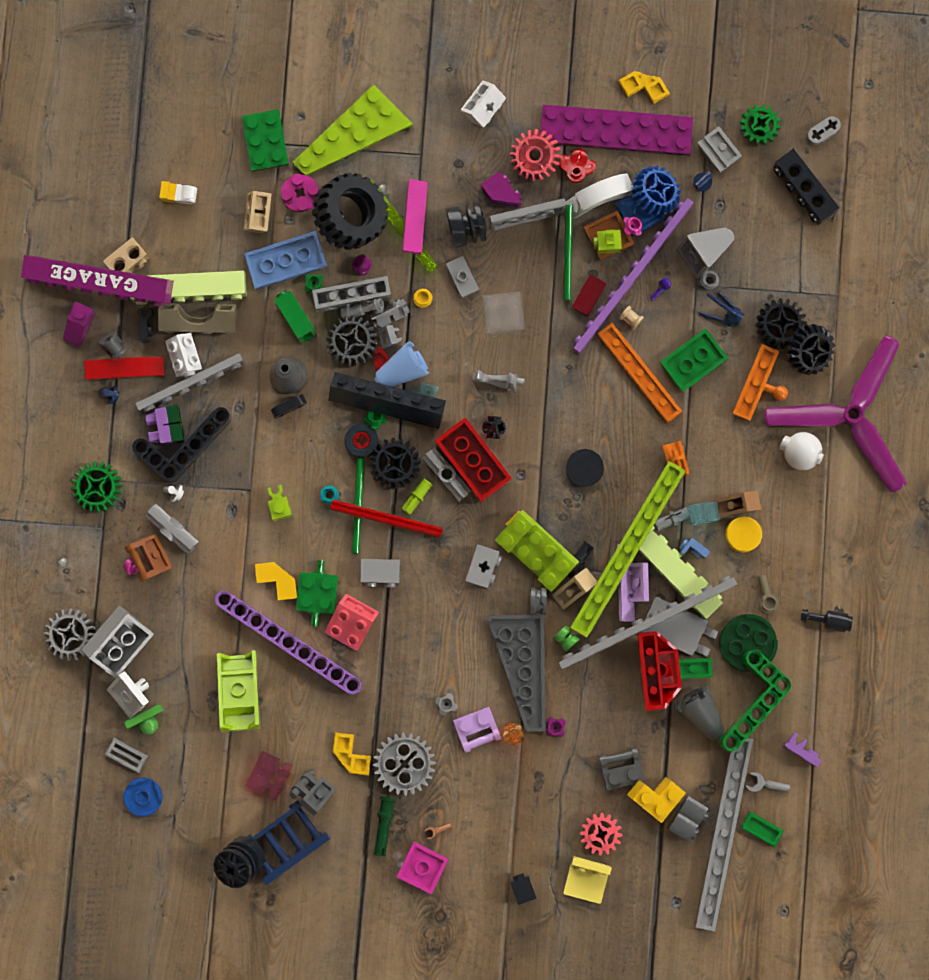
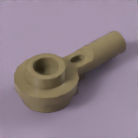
M766 575L758 577L763 597L760 600V608L765 613H773L778 609L779 601L777 597L770 593Z

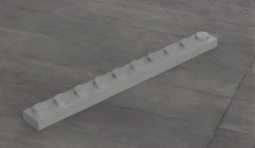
M727 576L719 580L720 584L715 587L712 584L701 589L702 593L696 596L692 593L684 597L685 601L680 604L673 602L666 606L667 610L661 613L657 610L649 614L650 618L645 621L641 618L632 622V627L626 630L622 627L614 631L615 635L610 638L607 635L596 640L597 644L593 646L587 644L579 648V653L573 655L570 652L562 656L563 660L559 664L562 669L570 667L738 584L735 578L730 579Z
M747 738L736 751H730L695 924L696 928L714 932L716 929L753 739Z

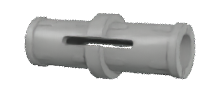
M686 506L678 511L668 512V515L657 519L654 526L659 532L672 525L677 526L679 522L693 517V513L690 507Z

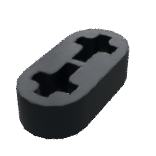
M301 394L271 409L274 418L277 419L307 404L304 395Z

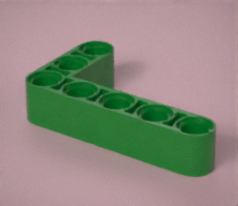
M758 650L746 651L742 655L741 660L743 665L766 687L720 737L719 746L724 751H736L791 689V681ZM750 654H754L756 657L754 664L749 662ZM765 667L769 668L770 670L769 677H765L763 675V669ZM779 680L784 683L782 691L777 688ZM767 694L771 697L769 705L764 702V697ZM753 709H756L759 713L757 719H754L751 715ZM741 723L746 726V731L743 734L738 729ZM729 737L733 740L731 748L726 746V740Z

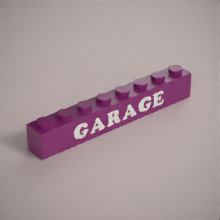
M24 255L21 278H27L29 283L39 284V281H44L46 286L51 287L61 284L63 289L74 290V287L81 288L80 292L92 293V290L99 291L98 295L110 297L111 293L116 294V298L127 300L128 297H134L135 302L145 303L146 300H150L152 305L163 306L164 303H171L174 280L32 255Z

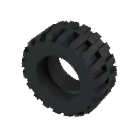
M345 173L335 177L318 190L317 198L313 200L312 204L315 207L312 210V216L316 218L314 224L316 227H319L320 231L318 232L321 236L324 235L328 243H335L334 246L337 248L344 246L345 250L358 249L381 235L382 230L387 225L385 220L388 219L389 214L386 211L388 204L387 201L384 202L383 197L385 196L383 192L378 190L379 186L376 183L372 184L370 178H362V175L358 173L353 175L352 173ZM340 196L352 199L360 208L362 214L360 227L349 224L342 217L339 210Z

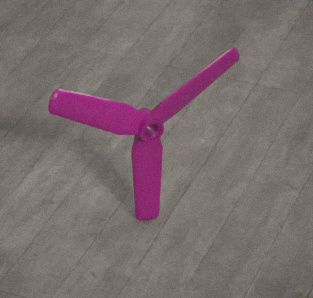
M888 335L883 337L854 386L850 405L846 408L833 404L766 408L764 412L766 424L769 426H835L844 422L850 425L854 441L889 491L896 492L906 485L904 476L875 426L863 417V410L873 402L899 347L898 341ZM849 410H854L857 413L856 419L849 417Z

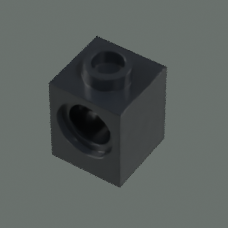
M524 873L513 876V880L510 883L518 905L537 899L528 875L524 876Z

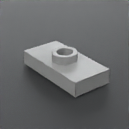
M463 256L446 263L462 299L479 291Z

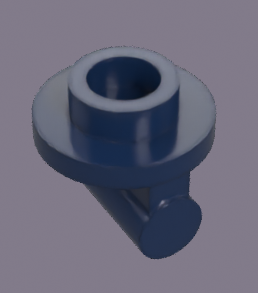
M709 171L697 174L693 180L694 187L701 192L709 190L712 186L713 175Z
M113 386L111 390L106 388L99 391V396L101 398H108V404L112 405L113 402H117L119 391H117L116 386Z

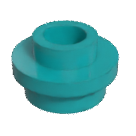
M325 486L320 491V499L327 505H331L332 500H338L339 492L334 486ZM332 492L333 497L330 499L326 498V493Z

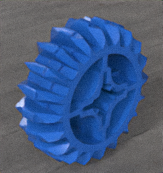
M658 165L654 167L648 166L636 174L631 185L633 187L631 192L634 193L632 199L637 200L636 205L640 204L641 211L647 210V215L652 213L654 217L658 215L664 216L673 211L678 205L677 202L680 201L681 197L679 195L681 190L677 189L680 184L675 183L676 177L672 178L670 176L671 171L665 172V167L659 169Z

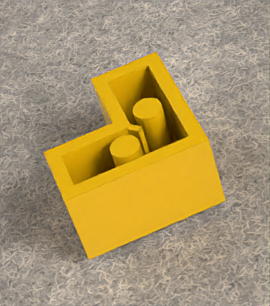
M665 777L654 791L639 780L627 796L662 823L686 792Z

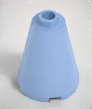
M409 341L375 373L376 377L374 379L376 383L393 387L428 375L429 372L426 371L428 367L420 352L412 349L415 345Z

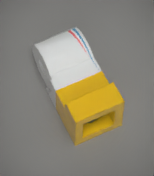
M166 181L161 182L159 198L162 202L195 204L196 187L173 184Z

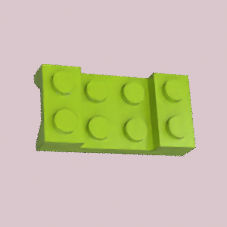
M524 510L520 511L495 539L508 553L512 552L539 577L537 580L550 592L579 563L573 555Z
M256 651L236 656L217 653L219 723L221 732L260 729Z

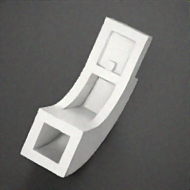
M628 174L616 175L582 189L565 202L566 205H573V219L603 203L622 199L632 193V182Z

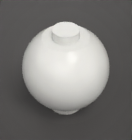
M799 432L791 437L785 436L780 445V450L784 451L787 463L797 470L812 469L816 464H820L824 457L822 445L818 438L807 432Z

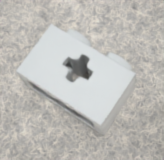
M482 81L461 108V111L473 124L484 128L490 122L495 112L502 106L506 97L494 84Z

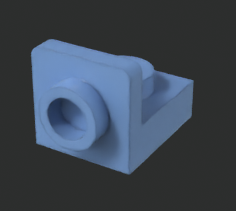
M693 538L689 541L685 539L679 547L682 556L689 547L692 549L691 553L699 559L701 557L705 559L710 553L708 549Z

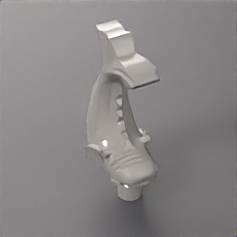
M479 370L473 373L472 381L488 383L511 392H516L517 385L524 386L525 379L518 378L519 376L516 373L487 375Z

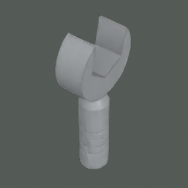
M757 772L749 773L756 776L757 784L753 787L745 785L748 790L753 792L761 790L763 786L768 789L789 792L790 789L788 784L773 781L765 782L763 776Z

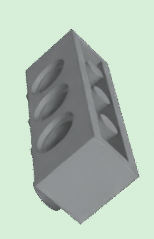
M388 276L312 290L317 313L340 309L346 306L372 303L375 298H381L382 300L392 299Z

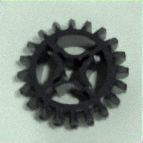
M779 298L778 304L773 299L771 300V305L766 303L764 305L765 309L761 308L759 310L762 315L756 316V319L761 321L755 324L756 327H761V329L757 330V334H764L760 340L768 339L766 342L767 346L771 342L774 343L773 349H776L778 344L780 345V350L784 349L785 344L786 346L790 345L789 338L793 339L794 335L785 338L786 329L796 327L795 332L798 333V327L807 324V321L801 320L806 317V314H799L802 308L800 307L796 310V302L792 306L789 305L790 299H787L785 304H783L782 298ZM778 310L775 320L766 321L769 313ZM785 311L789 312L794 319L787 318ZM780 319L783 321V323L785 322L783 328H780L777 325ZM767 327L776 330L779 338L773 336Z
M805 324L804 328L798 327V333L793 332L794 337L793 339L789 338L791 343L786 346L789 351L785 354L789 357L787 361L791 364V367L798 373L805 375H817L818 371L823 372V367H829L828 361L833 360L831 355L835 353L832 348L836 346L832 342L835 338L830 335L831 332L817 324Z
M392 438V444H389L388 440L385 439L384 443L386 446L383 447L379 443L378 447L381 450L373 449V453L377 456H370V459L375 461V463H370L369 467L376 468L371 471V474L378 473L374 478L375 481L382 479L381 486L388 482V489H391L392 484H395V489L398 490L399 483L405 488V481L407 480L409 484H412L413 482L410 477L417 478V475L413 472L420 471V468L415 465L421 464V460L414 459L419 456V453L412 454L416 449L415 446L408 449L410 442L407 441L405 445H402V438L399 439L398 444L395 443V438ZM401 449L405 452L394 456L388 450ZM384 454L388 464L384 467L385 469L380 471L379 461ZM409 456L411 467L408 473H406L402 463ZM391 459L394 461L400 460V463L398 464L400 465L399 468L401 469V471L398 469V467H390V465H392ZM393 471H396L402 477L398 479H391L386 477L385 475Z

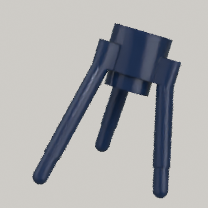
M718 291V295L730 308L708 293L707 296L727 311L724 316L727 320L702 311L699 312V315L724 323L729 327L732 324L737 326L744 316L741 309L736 307L720 291Z

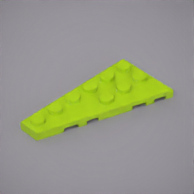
M373 85L293 161V164L304 175L309 176L336 161L339 162L351 154L360 152L389 136H393L399 131L412 127L413 123Z

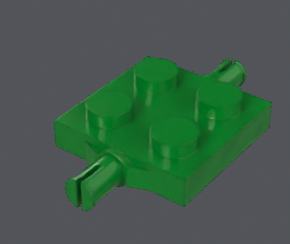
M317 560L316 572H300L296 610L312 614L311 626H318L319 615L325 613L334 614L336 609L339 576L324 573L325 561Z

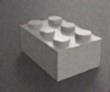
M119 605L81 650L89 659L114 678H117L154 633Z

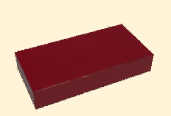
M590 274L571 308L588 317L607 283Z

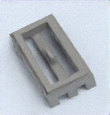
M113 738L105 753L109 758L137 773H140L142 766L148 758V755L117 738ZM118 744L124 747L125 749L135 753L136 755L142 757V759L139 760L131 756L130 754L120 750L114 745ZM113 750L139 764L138 767L111 754V751Z

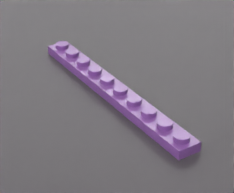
M689 198L685 202L681 201L675 208L677 213L674 217H668L663 224L666 227L662 232L658 231L652 239L655 242L652 246H646L641 253L642 259L639 262L636 260L630 267L632 272L629 276L624 275L618 283L620 288L610 293L607 298L609 301L605 307L601 305L596 312L597 318L594 322L590 320L584 328L586 330L582 337L579 335L575 339L573 351L579 355L691 209L694 202Z

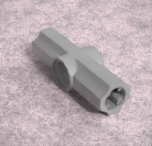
M435 447L422 458L459 502L472 492ZM445 470H450L453 474L448 480L441 476Z
M155 504L145 515L160 529L159 531L170 541H174L185 553L189 554L198 545L199 541L184 529L185 527L173 516L170 517L159 505Z

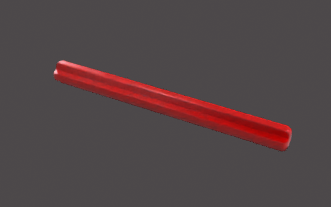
M332 500L330 509L333 511L438 538L441 537L443 530L439 526L337 500Z

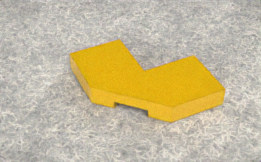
M634 71L618 80L627 98L642 89L645 90L653 104L670 95L660 77Z
M275 562L255 564L257 584L276 582L278 601L297 599L296 579Z
M335 732L333 753L350 774L369 776L371 756L352 754L354 735Z

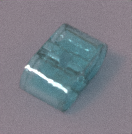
M717 501L687 506L690 525L706 524L721 520Z

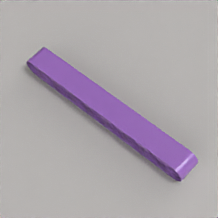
M221 591L216 595L215 602L220 608L347 693L357 694L361 690L362 683L357 677L233 594ZM222 595L229 596L230 601L227 605L220 603ZM240 605H243L246 609L245 614L242 616L236 614V608ZM260 616L262 619L261 624L254 627L252 625L253 617ZM270 627L277 628L278 633L275 637L268 636V629ZM287 637H291L294 641L291 648L284 646V640ZM303 648H308L310 651V655L306 659H302L299 655L300 650ZM318 659L325 660L326 666L324 669L319 670L316 668L315 663ZM335 669H339L342 672V677L339 680H334L331 676ZM351 680H355L358 683V688L355 691H350L347 687L348 682Z

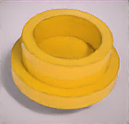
M427 289L417 290L413 296L415 305L420 308L428 307L432 302L430 291Z

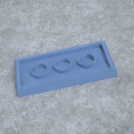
M316 231L244 253L255 290L328 268Z

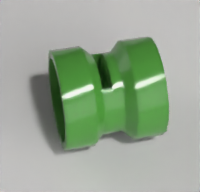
M567 625L553 637L556 642L562 644V648L565 651H568L580 639L577 635L570 632V628Z

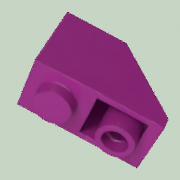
M500 171L481 183V190L492 204L516 208L521 206V195L516 189L513 190L509 184L511 182L505 174L502 175Z

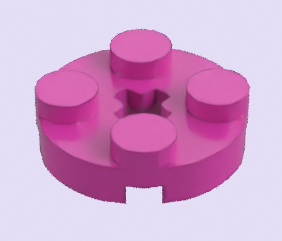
M294 174L284 182L281 196L289 210L301 213L314 208L312 204L313 200L317 198L316 194L319 188L311 177ZM303 189L305 196L297 198L296 191Z

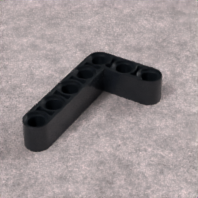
M224 407L216 408L169 460L147 440L142 438L136 439L133 442V452L165 481L169 483L176 482L231 422V414ZM221 412L227 414V418L224 421L217 420V416ZM212 426L214 428L213 434L205 435V428ZM196 440L200 441V448L193 450L191 447L192 443ZM145 443L147 446L146 450L139 453L137 450L138 446ZM183 454L187 455V462L180 464L178 461L179 457ZM155 456H160L161 458L158 465H152L151 461ZM168 469H174L175 475L172 478H167L165 475Z

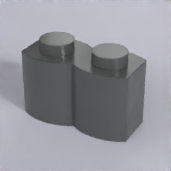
M687 795L667 829L688 842L690 839L694 840L699 832L697 829L700 822L704 823L709 816L707 812L709 808Z

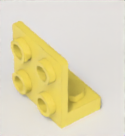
M573 856L563 893L601 904L607 878L611 873L612 867Z

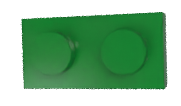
M712 658L679 659L681 679L713 677Z

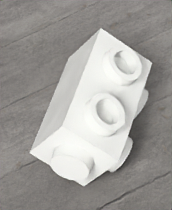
M191 333L175 335L165 341L176 377L184 376L186 379L202 369Z

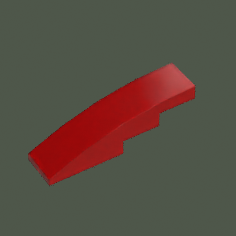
M164 356L84 361L85 380H122L124 378L165 376Z

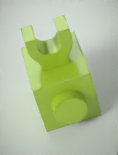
M620 230L597 231L596 237H593L594 249H597L598 254L621 252Z
M278 485L279 492L277 494L272 493L271 487L267 488L269 495L273 498V500L268 501V505L274 522L293 517L287 496L282 497V485Z

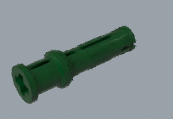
M380 796V811L377 812L379 824L373 854L386 856L391 820L394 818V802L397 801V798Z

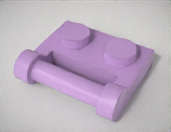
M489 707L453 720L465 753L470 752L472 748L495 739L496 741L501 740ZM491 727L492 733L467 742L466 736Z

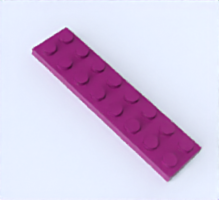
M543 104L541 132L543 130L546 131L545 138L549 134L553 135L550 142L557 140V145L690 156L693 117Z

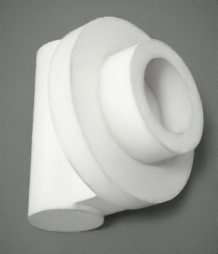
M180 484L176 488L174 486H164L163 488L165 493L172 494L171 502L179 501L184 493L182 490L183 486Z

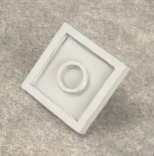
M124 671L113 681L107 691L131 719L149 702L142 694L143 691L149 688L147 682L142 685L146 681L143 678L134 684Z

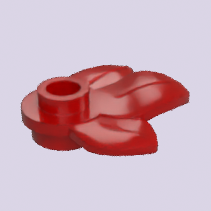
M582 148L576 149L571 154V157L561 155V158H559L561 170L567 173V177L572 183H580L585 179V176L592 174L596 169V161L588 160L587 153Z

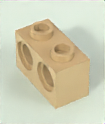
M251 191L247 194L243 231L267 232L271 193Z
M132 237L103 262L112 270H116L117 264L124 263L125 267L121 271L132 273L135 269L144 267L149 257ZM133 251H139L138 258L131 259V253Z

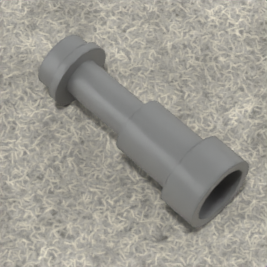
M375 298L372 303L365 305L359 304L352 307H342V319L345 321L344 318L347 316L348 321H352L353 315L359 317L365 315V312L375 309L376 311H381V309H384V303L381 298Z

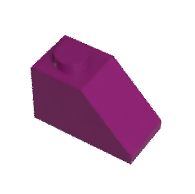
M75 302L67 318L63 340L81 347L96 312L87 306Z

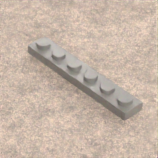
M240 353L137 402V408L145 413L155 409L154 405L158 403L166 404L172 401V397L177 394L179 396L185 395L190 392V388L194 386L199 388L207 384L206 380L212 377L214 380L224 375L223 372L229 369L234 371L240 368L241 363L244 361Z

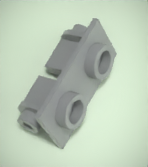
M398 298L391 301L390 305L381 309V311L373 310L369 316L372 320L375 319L373 321L375 328H382L391 324L392 322L389 317L393 315L395 321L407 316L410 311L407 306H403L407 304L405 300Z

